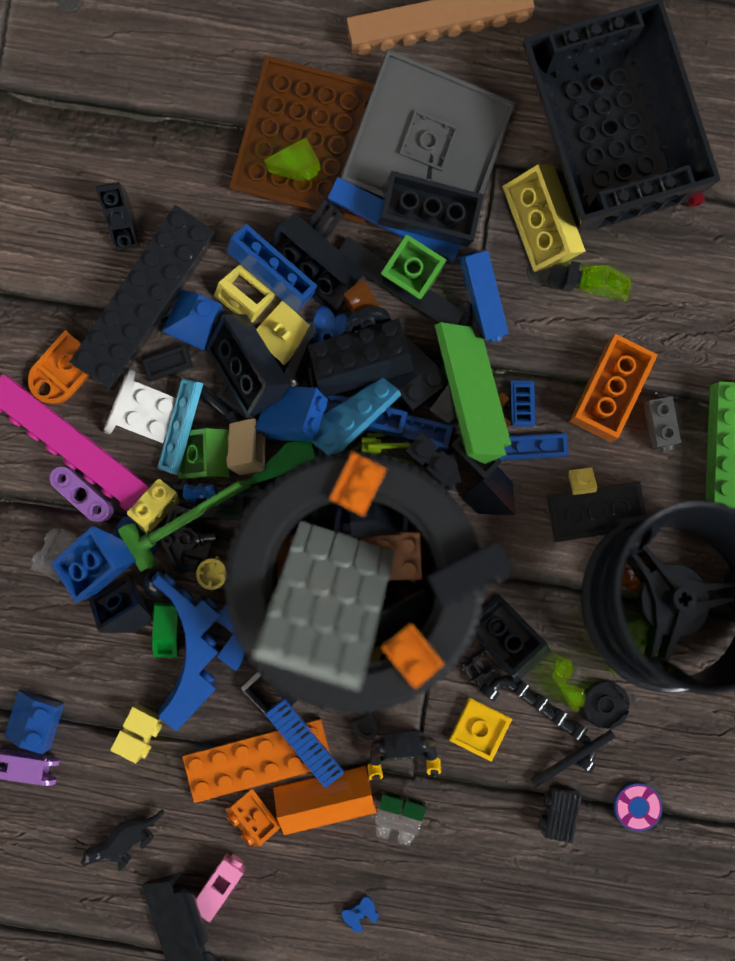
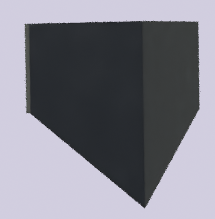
M499 467L486 479L482 478L463 496L478 514L515 515L513 482Z

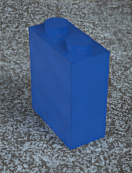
M288 387L281 400L260 413L255 429L267 440L314 442L320 428L323 413L327 407L328 399L317 388Z

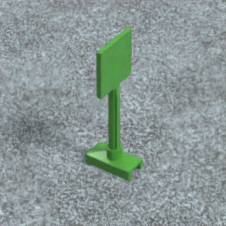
M250 479L234 484L151 534L147 533L142 536L136 523L128 524L118 529L120 536L134 556L135 563L140 572L158 564L150 550L151 547L156 545L157 541L200 517L209 508L218 506L252 486L256 481L255 479Z

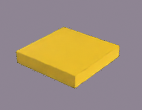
M468 697L448 740L492 762L512 718Z

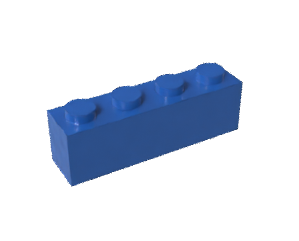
M245 224L230 238L227 253L296 313L311 300L317 285L250 226Z

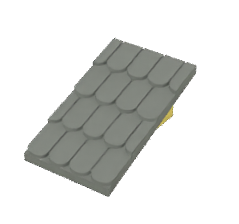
M300 521L254 657L359 690L395 551L387 548L383 549L380 546L362 540L358 541V539L340 533L336 534L334 531L315 525L311 526L309 523Z

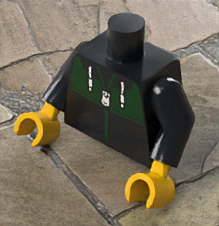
M420 731L390 733L380 736L379 740L374 741L370 747V764L367 766L369 779L372 780L373 775H379V779L383 778L381 762L418 758L427 759L428 775H431V770L433 769L438 770L440 774L441 760L438 758L433 738L424 736V733Z

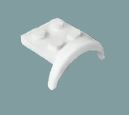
M128 369L103 432L111 434L117 425L163 443L176 398L135 382V371Z

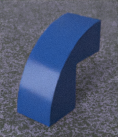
M227 603L220 611V617L216 621L234 633V626L230 622L227 611ZM235 633L218 654L217 658L237 671L246 653L243 651L244 647L242 644H239Z

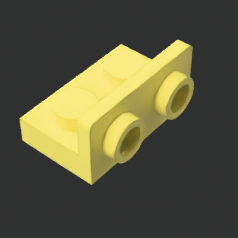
M157 479L131 507L127 515L138 523L143 533L151 534L168 515L170 508L179 503L177 492L162 480Z

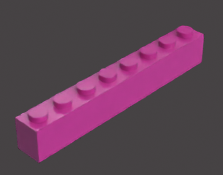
M4 374L1 375L0 413L5 411L10 415L9 421L18 427L23 425L27 428V434L34 440L39 441L41 439L47 444L45 448L55 456L58 453L65 458L63 462L71 469L76 470L78 468L84 473L82 477L89 483L94 484L96 482L102 487L100 491L111 499L115 497L121 501L119 506L128 512L151 487L11 377Z

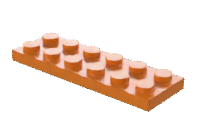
M321 718L305 722L330 753ZM278 730L182 756L194 803L311 772Z

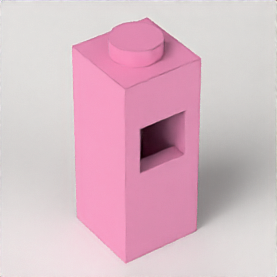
M226 853L195 898L201 917L208 922H211L244 873L246 866L243 865V861L238 856Z

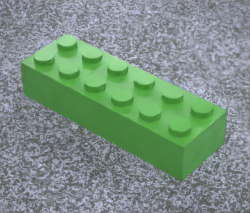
M717 382L710 385L705 501L721 503L735 508V382Z

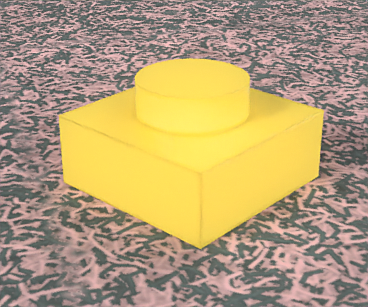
M592 467L569 470L568 477L573 495L597 492L598 487Z

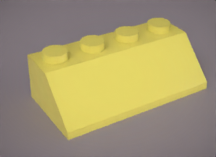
M538 164L502 186L534 272L566 262L586 252L554 165Z

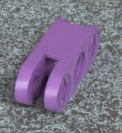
M57 467L51 472L49 480L53 488L88 519L95 522H105L112 518L114 514L112 503L79 473L67 467ZM84 488L87 496L83 501H80L78 492ZM99 507H101V513H100V514L98 513V508H99Z
M0 749V762L6 763L5 766L0 765V779L44 786L55 785L57 778L48 774L49 766L59 765L60 759L54 756Z

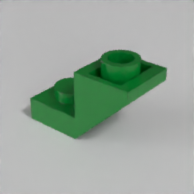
M173 603L154 604L153 657L177 658L179 613Z

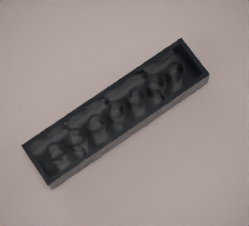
M174 205L69 363L114 391L217 238L215 231L177 205Z

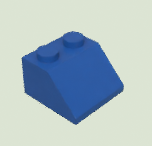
M18 690L4 736L19 748L44 754L51 749L65 703Z

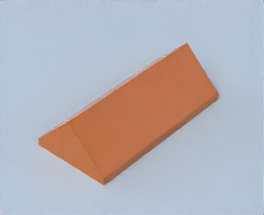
M366 765L344 770V774L326 788L316 777L273 788L276 816L284 835L377 813Z

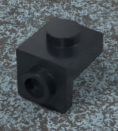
M571 261L567 267L553 265L548 287L571 292L576 285H580L583 271L579 270L580 263Z

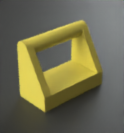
M241 264L218 283L214 297L236 315L247 314L252 323L276 296ZM239 275L265 296L258 304L254 303L232 284Z

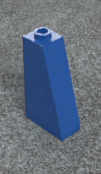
M476 250L457 256L481 337L484 340H489L490 343L502 340L503 335H507L509 332L488 250Z

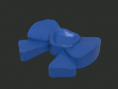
M199 483V486L185 484L183 487V497L195 504L197 498L209 500L217 495L218 490L215 485L204 487L203 483Z
M364 895L361 901L351 908L342 909L343 920L352 927L353 932H363L359 919H363L366 916L376 924L379 916L378 911H375L372 898L368 895Z

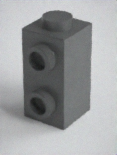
M673 396L649 400L643 403L651 448H659L660 452L674 450V445L681 443Z

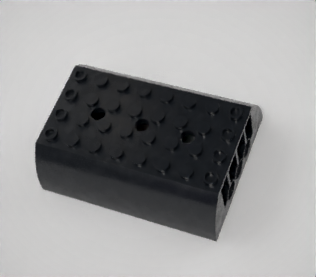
M651 0L524 38L523 48L582 229L596 230L682 204L706 191L721 179L663 0ZM594 80L599 81L602 88L594 90L591 88L590 82ZM612 124L616 132L613 134L607 133L604 130V125ZM618 168H627L630 173L629 176L621 177L618 173Z

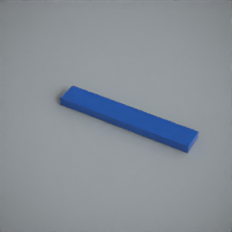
M337 177L327 200L378 225L382 199ZM378 225L402 238L406 234L450 262L455 260L461 245Z

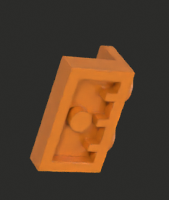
M253 789L248 790L234 804L225 809L228 813L227 819L234 827H239L243 833L241 837L248 846L260 847L281 828L280 824Z

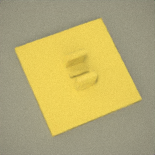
M281 301L256 330L269 351L283 365H286L292 358L310 325L284 301Z

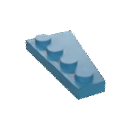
M384 378L378 380L322 416L315 441L312 443L325 455L340 453L401 396L399 390Z

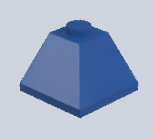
M181 289L162 332L205 351L224 309L216 301Z

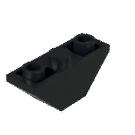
M120 182L97 185V194L115 250L120 251L139 247L133 210L128 193Z

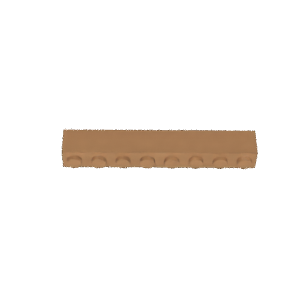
M431 0L348 17L347 31L352 54L367 55L374 50L381 49L386 51L394 46H411L418 41H434L439 37L447 35L454 37L466 31L478 32L491 26L498 28L506 23L515 21L522 23L532 17L535 6L533 0Z

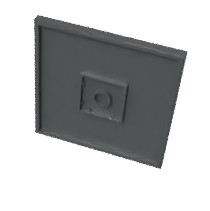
M387 49L340 178L383 199L387 178L391 171L426 179L429 166L432 167V177L426 180L483 194L516 102ZM430 153L433 155L432 163L429 162Z

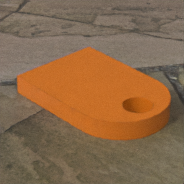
M66 330L33 365L28 375V385L31 393L38 400L47 404L65 402L89 377L88 374L69 363L81 343ZM48 383L51 390L48 395L42 396L39 388L42 384Z

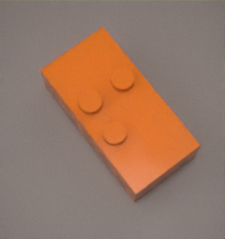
M614 334L607 341L569 422L610 443L618 439L658 354Z

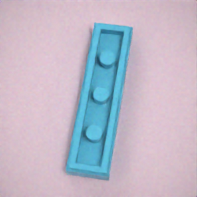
M182 378L158 469L172 474H179L203 383Z

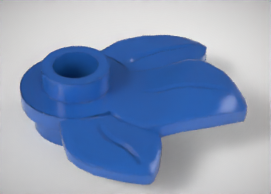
M320 306L314 316L316 330L314 342L323 341L329 335L332 338L343 335L346 332L345 323L347 315L341 314L335 317L329 308Z

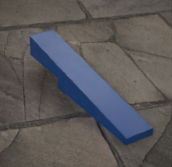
M339 395L326 397L328 401L323 415L349 398ZM388 407L366 430L411 443L423 433L438 446L436 450L447 453L454 426L411 416L406 411Z

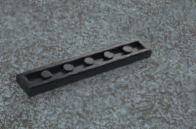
M347 237L339 249L366 272L364 277L434 322L457 325L464 315L465 311L430 289L419 300L382 276L381 272L388 262L351 238Z

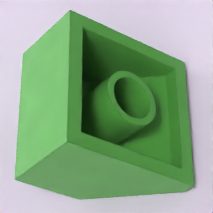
M406 234L381 272V275L421 300L443 270L446 259Z
M210 428L190 430L178 479L230 477V469L227 467L226 462L229 430Z

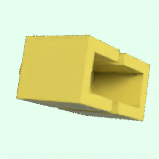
M138 703L134 705L122 726L124 727L123 731L119 732L110 751L135 764L141 758L145 759L152 747L149 745L151 737L156 738L163 725L159 723L161 719L158 717V714Z

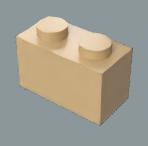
M254 418L229 424L227 467L240 476L265 471L266 438L255 429L257 420Z

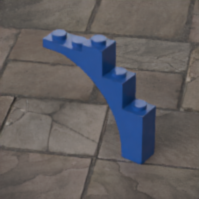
M158 571L152 577V583L172 600L182 620L186 637V651L181 674L168 698L158 708V717L177 732L216 690L214 676L206 669L204 671L202 669L218 653L217 641L208 633L205 635L204 633L220 617V613L217 609L219 605L211 597L206 599L200 595L193 601L195 597L187 589L181 590L175 585L177 581L166 572L163 575Z

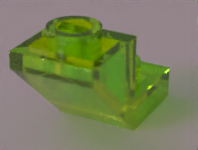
M558 655L552 679L568 707L572 711L578 712L579 707L584 705L586 694L583 693L584 689L582 687L566 682L567 678L570 679L573 673L572 660Z

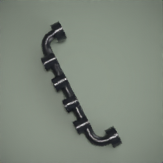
M499 677L494 679L489 685L484 683L479 690L495 702L500 695L497 689L502 686L507 687L515 695L526 701L583 745L592 741L586 735L587 728L578 722L572 725L567 721L568 714L558 707L555 711L547 706L550 701L538 693L536 697L528 692L531 687L522 680L516 684L512 679ZM596 750L576 762V764L587 772L592 773L596 767L593 763Z

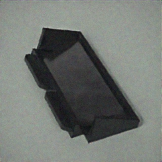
M179 873L144 882L142 888L165 960L215 961L214 955L206 951L204 947L208 937L194 894L191 891H187L186 888L174 889L173 884L180 878Z

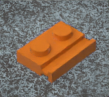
M352 453L330 499L364 516L387 469Z
M409 624L408 627L382 646V649L414 689L444 666L443 662L412 624Z

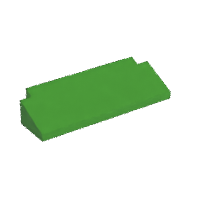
M442 322L436 324L435 329L467 456L484 464L505 456L504 447L511 445L484 339L475 337L473 327Z

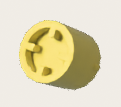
M218 556L203 561L196 571L198 583L203 588L212 591L224 586L226 583V562L219 559Z

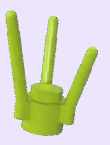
M367 433V437H362V452L377 454L381 453V449L409 448L411 445L410 443H381V439L376 438L387 435L380 433ZM396 458L397 460H400V461H402V462L404 461V462L409 463V464H411V465H414V464H415V463L412 462V461H407V460H404V459Z

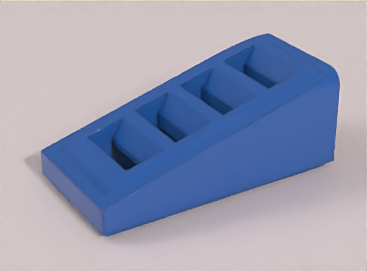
M510 381V427H535L534 381ZM516 387H527L529 391L516 392ZM516 397H528V401H516ZM516 406H528V410H516ZM517 415H528V419H517Z

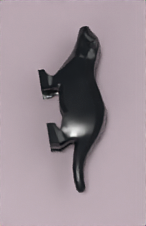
M160 810L150 818L130 819L119 823L104 842L88 848L83 853L81 865L87 866L96 862L118 863L117 870L120 872L131 859V856L126 854V852L131 849L133 844L141 842L140 848L143 850L152 841L154 834L145 828L160 819L164 814V810Z

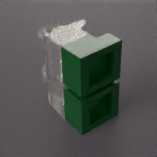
M382 789L375 817L377 824L376 836L388 839L391 828L399 830L397 842L410 846L414 835L418 836L427 808L426 803L407 796L404 797L403 801V795Z

